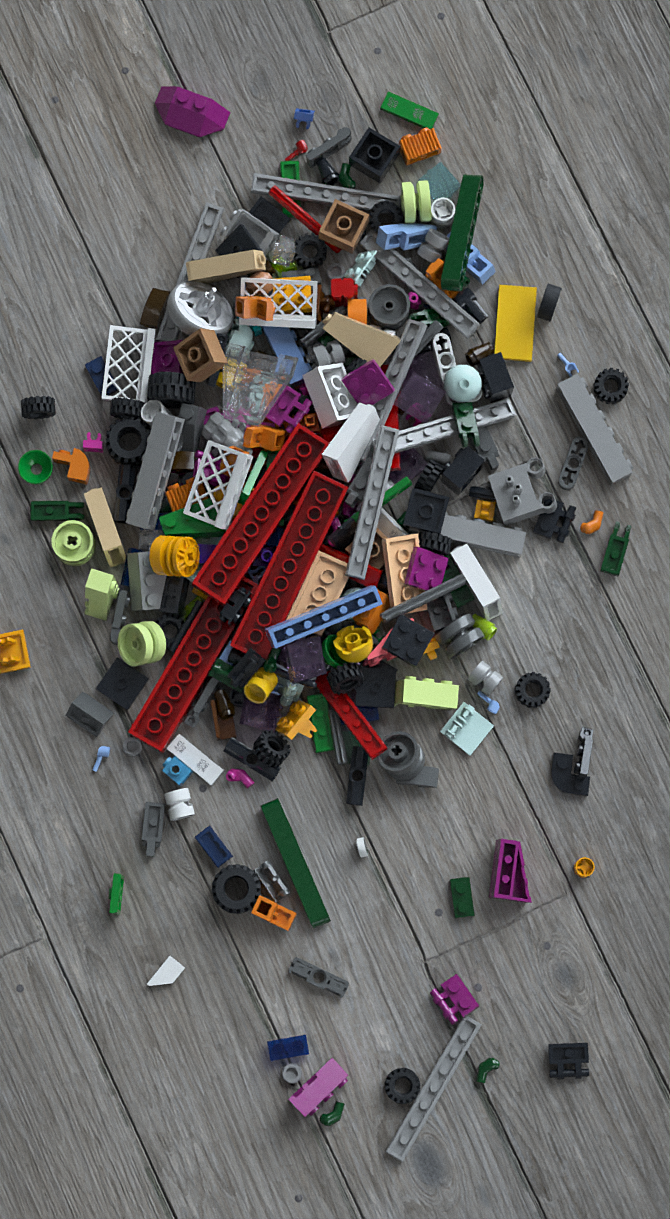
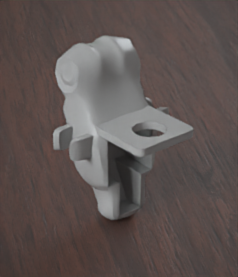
M219 412L209 417L202 430V435L205 439L226 447L235 446L249 452V455L253 453L251 448L243 446L244 430L246 428L244 422L240 424L239 420L235 419L231 423ZM216 447L212 451L214 457L220 453Z

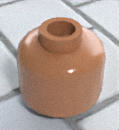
M257 271L249 277L273 279L269 273ZM246 282V291L252 295L258 288L254 283ZM267 283L262 289L268 294L272 291L273 284ZM260 290L254 295L265 297Z

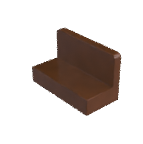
M211 700L217 741L231 739V737L237 738L234 718L221 720L220 716L217 715L216 702Z

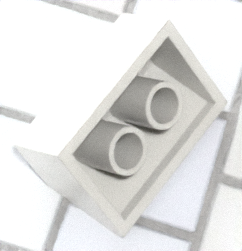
M343 363L319 366L302 375L322 429L345 423L358 405L341 381L342 377L347 375Z

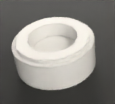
M364 837L358 838L356 844L361 858L368 856L365 839Z

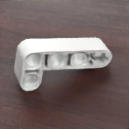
M438 333L431 342L445 400L450 405L462 403L451 402L444 390L445 375L452 367L456 366L449 337L444 333ZM439 337L445 339L443 349L448 348V352L438 354V350H442L441 345L436 344ZM443 355H448L450 358V362L446 366L442 365L440 361ZM480 390L479 394L469 402L479 400L482 395V390Z

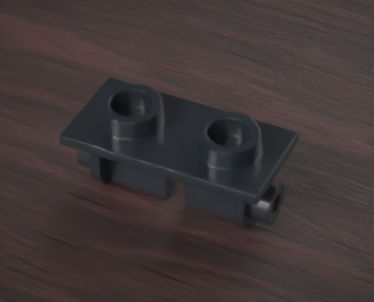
M241 586L239 589L236 588L229 599L234 603V606L226 603L219 613V619L223 622L228 620L229 627L239 621L242 616L240 612L243 608H247L252 600L250 598L252 596L251 592L249 591L248 594H245L247 590Z
M250 648L227 675L231 679L230 684L235 688L237 686L243 688L266 659Z

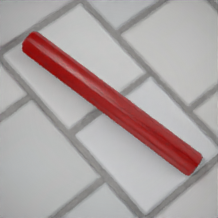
M274 185L269 190V195L316 236L319 235L321 225ZM325 242V244L329 246L335 253H339L342 250L328 242Z

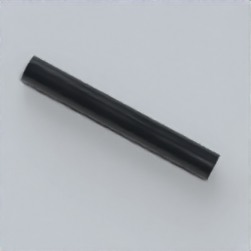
M199 600L196 601L169 647V651L175 653L204 603Z

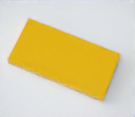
M499 285L494 354L501 352L504 360L532 362L537 287Z

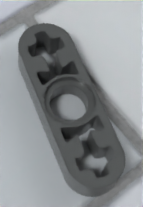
M576 437L571 443L558 480V484L563 490L572 489L578 478L589 447V443L584 437ZM582 442V446L585 448H581L579 455H576L577 446L575 444ZM574 458L578 460L579 466L571 468L568 465V461ZM565 469L572 473L570 477L572 483L565 485V481L562 480V478L566 479L568 472H565Z

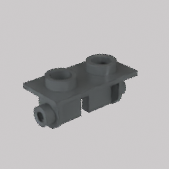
M266 861L254 870L275 903L290 894L288 887L285 886L273 868L272 863Z

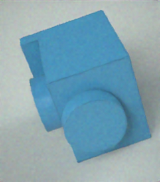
M176 756L167 758L162 765L164 767L162 771L180 787L193 773ZM178 766L179 772H172V768Z

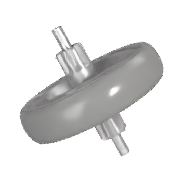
M187 281L174 287L168 296L167 309L169 316L174 324L185 334L190 336L200 328L214 330L216 335L217 333L227 335L231 330L234 322L232 307L216 288L202 282Z

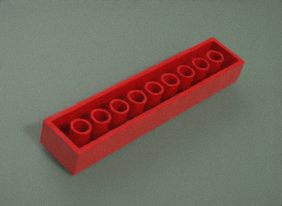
M297 424L193 580V587L222 606L228 603L236 588L310 479L313 471L316 470L322 461V453L330 444L329 442L301 424Z
M313 471L230 644L231 647L245 654L252 648L264 659L268 657L272 647L264 629L286 620L348 491V486Z
M244 577L237 589L240 586L246 589L245 594H248L250 591L252 594L250 598H253L258 584ZM207 597L129 729V735L160 753H164L207 680L217 658H220L237 629L240 620L244 617L247 608H243L240 612L242 616L239 621L229 627L228 620L223 622L219 619V613L224 606ZM229 600L228 604L234 606V603Z

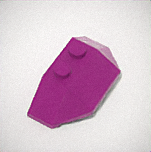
M161 86L155 101V106L165 125L199 138L224 130L231 114L213 99L178 86Z

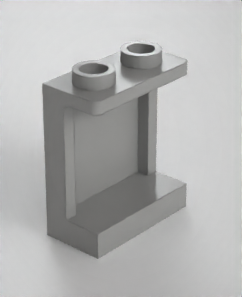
M239 209L238 211L235 210L231 215V222L228 227L225 226L222 229L219 241L223 243L242 224L260 246L266 257L280 234L246 210Z

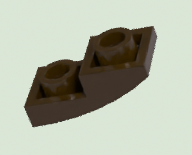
M152 288L142 312L140 325L158 329L165 316L164 309L167 305L169 291Z
M176 451L170 472L176 471L180 474L194 471L195 452Z

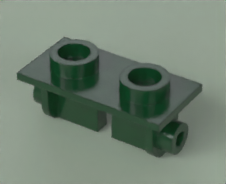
M217 658L208 675L242 693L245 685L243 688L239 686L235 688L230 684L231 679L227 677L234 667Z

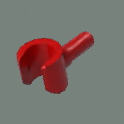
M300 140L295 144L297 150L286 157V161H290L295 156L307 152L308 147L304 140Z

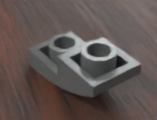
M423 766V769L414 778L404 781L396 779V783L400 785L437 788L439 768Z

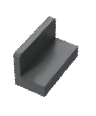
M82 692L72 702L65 716L98 737L106 722L114 713L85 692Z

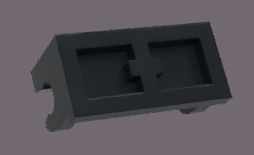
M166 576L160 612L166 615L171 613L183 617L190 580L186 577Z

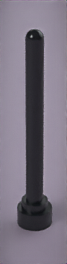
M232 648L228 656V662L236 665L244 656V653ZM276 668L274 672L279 677L312 689L317 686L313 680L280 668Z

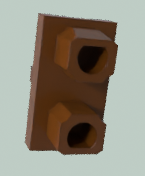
M317 285L316 324H319L322 321L323 312L329 313V310L335 308V301L331 299L330 295L325 296V293L322 292V285ZM306 312L304 315H312V312Z

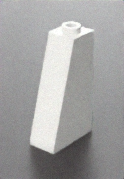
M358 403L322 453L334 478L347 483L351 480L380 420L375 407L372 405Z
M465 544L454 548L450 552L452 562L457 566L460 573L465 576L466 584L474 596V601L484 619L489 621L501 615L503 610L500 597L469 546Z

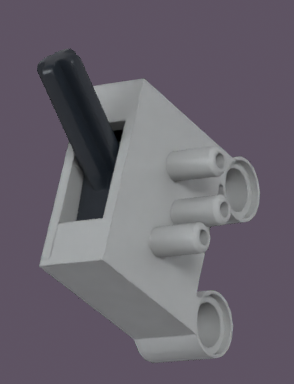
M537 457L529 459L527 463L489 475L488 478L492 489L471 486L469 489L470 497L497 502L505 526L542 513H553L557 508V502L552 493L545 492L540 495L538 500L536 499L529 477L539 479L545 474V466L542 460ZM534 465L541 466L540 470L536 472L532 471L531 468ZM550 499L553 501L550 506L543 505L545 500Z

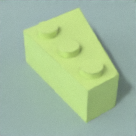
M91 568L85 586V598L89 599V601L85 602V615L107 621L113 599H117L120 591L114 575Z
M405 676V679L396 681L394 706L404 704L408 705V707L421 706L429 709H457L459 685H452V681L435 683L434 679L424 678L423 681H418L416 677Z

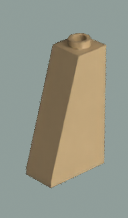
M249 250L186 262L188 281L209 284L266 270V259L263 251Z
M334 312L332 315L329 313L323 320V329L358 357L362 358V360L365 359L369 362L374 359L379 367H381L401 341L397 336L337 312Z
M102 487L91 489L84 493L110 568L128 562Z

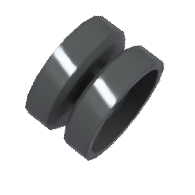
M392 284L382 285L375 289L370 296L368 307L371 322L376 326H380L382 330L386 328L397 330L402 327L409 317L410 310L409 296L404 289Z
M470 613L457 619L435 636L440 645L450 643L444 651L449 659L465 653L485 636L480 628H473L468 631L475 623Z
M398 731L392 732L382 739L388 749L380 754L377 759L392 778L401 781L410 780L420 773L425 763V754L414 737L409 733Z

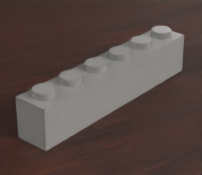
M576 374L558 383L556 389L582 436L588 441L589 449L608 483L612 486L630 477L633 466L630 460H626L623 456L624 450L621 444L616 443L613 438L615 434L610 426L607 427L604 422L606 418L601 410L598 411L594 396L588 393L584 378H580Z
M156 412L153 417L151 433L147 438V447L142 456V465L137 475L135 490L132 493V502L127 511L126 523L144 529L155 530L185 419L161 412Z
M446 512L441 534L452 539L451 543L467 544L473 548L521 557L526 532L522 531L523 529L518 527L504 528V525L500 523L486 524L481 519L467 520L466 516L455 515L454 517L449 516ZM409 528V534L422 532V530Z

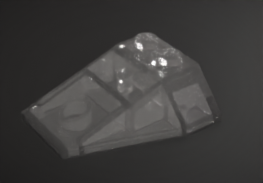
M228 343L225 351L228 364L223 366V419L259 427L293 378L298 358L280 354L279 357L252 352L245 346Z

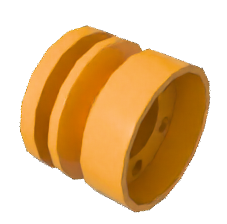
M160 535L153 541L149 560L153 572L157 575L190 577L198 568L200 559L199 546L192 537Z

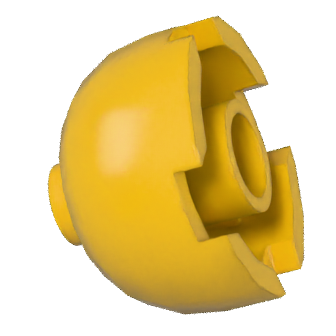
M350 625L337 632V638L335 641L333 640V644L340 658L346 662L357 663L370 655L373 648V639L369 629L365 626L354 628V625Z

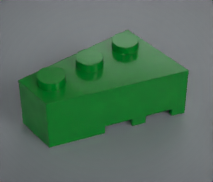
M211 498L202 501L205 508L213 505ZM199 503L192 504L190 511L193 513L201 511ZM215 507L206 511L209 519L215 521L217 517ZM185 508L159 517L165 536L210 539L211 537H223L226 532L225 529L215 527V525L184 514Z

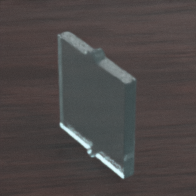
M441 162L431 170L428 169L427 173L418 180H428L430 197L434 201L443 197L451 198L452 194L461 186L458 180Z

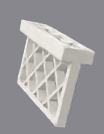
M241 278L240 296H245V294L246 296H254L260 290L266 297L272 298L279 291L286 300L280 306L274 302L275 312L279 311L281 314L274 313L273 321H265L259 318L243 319L239 317V325L315 329L317 322L318 281ZM245 282L254 283L258 289L250 295L245 290ZM267 283L273 284L277 289L270 296L262 289ZM286 284L292 285L296 290L289 297L281 290ZM305 285L313 286V294L308 298L300 291ZM297 292L305 299L298 307L290 300ZM287 301L295 308L291 314H285L281 309ZM306 302L312 307V315H304L300 310Z
M110 325L101 400L112 401V398H118L120 395L123 396L121 398L130 399L124 392L132 386L137 392L136 399L134 400L147 403L148 379L151 374L156 329L148 328V330ZM113 331L122 332L125 338L117 343L113 338ZM135 333L143 334V341L138 345L130 338ZM128 339L134 348L125 353L119 345ZM115 348H118L123 354L117 361L110 355ZM137 350L141 355V359L134 364L128 355ZM124 358L132 365L126 371H123L118 365ZM116 366L121 374L113 380L108 372L112 367ZM134 368L139 377L132 382L126 373ZM124 376L129 385L121 390L115 382ZM113 384L119 393L115 396L106 395V389Z
M208 440L183 513L215 525V527L220 529H228L253 456ZM212 446L218 448L220 456L213 460L210 455ZM231 453L238 455L235 464L229 466L226 456ZM223 459L226 468L218 472L214 462ZM211 465L214 474L206 478L203 472L204 468ZM228 471L230 475L229 482L223 484L219 475ZM216 477L220 486L211 490L208 480ZM204 483L208 492L199 496L197 491L198 485ZM221 489L224 494L223 500L216 502L213 493ZM210 495L213 505L205 508L201 499ZM198 501L201 511L197 513L191 512L192 503ZM214 507L217 511L215 521L209 519L206 512Z

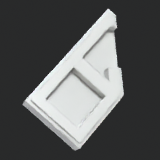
M169 956L147 985L172 984L185 967Z

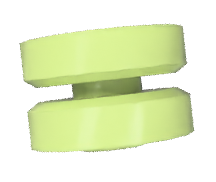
M428 180L417 182L416 193H414V186L411 182H401L400 199L404 223H415L416 211H418L421 222H431V199Z
M76 520L60 524L54 530L51 538L52 548L58 559L70 566H80L87 563L93 557L96 549L95 539L90 528ZM73 541L77 543L75 546L71 544Z
M154 621L127 624L120 630L118 636L120 656L130 666L150 664L161 660L166 650V638L163 630Z

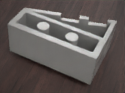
M150 552L127 553L132 611L160 609L166 576L157 575L153 572L149 560Z

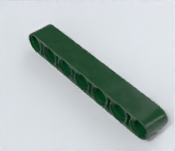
M464 174L462 177L441 277L442 290L462 291L483 192V175Z
M276 798L260 805L312 928L315 929L331 922L279 799Z

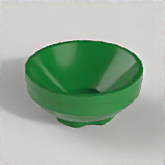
M30 450L20 458L18 471L26 482L35 485L42 484L50 478L53 471V463L45 452ZM35 464L42 466V472L38 475L31 472V468Z
M329 635L323 640L321 645V655L324 662L334 668H337L339 665L341 667L344 663L348 664L349 662L340 658L335 650L333 640L335 641L337 635Z

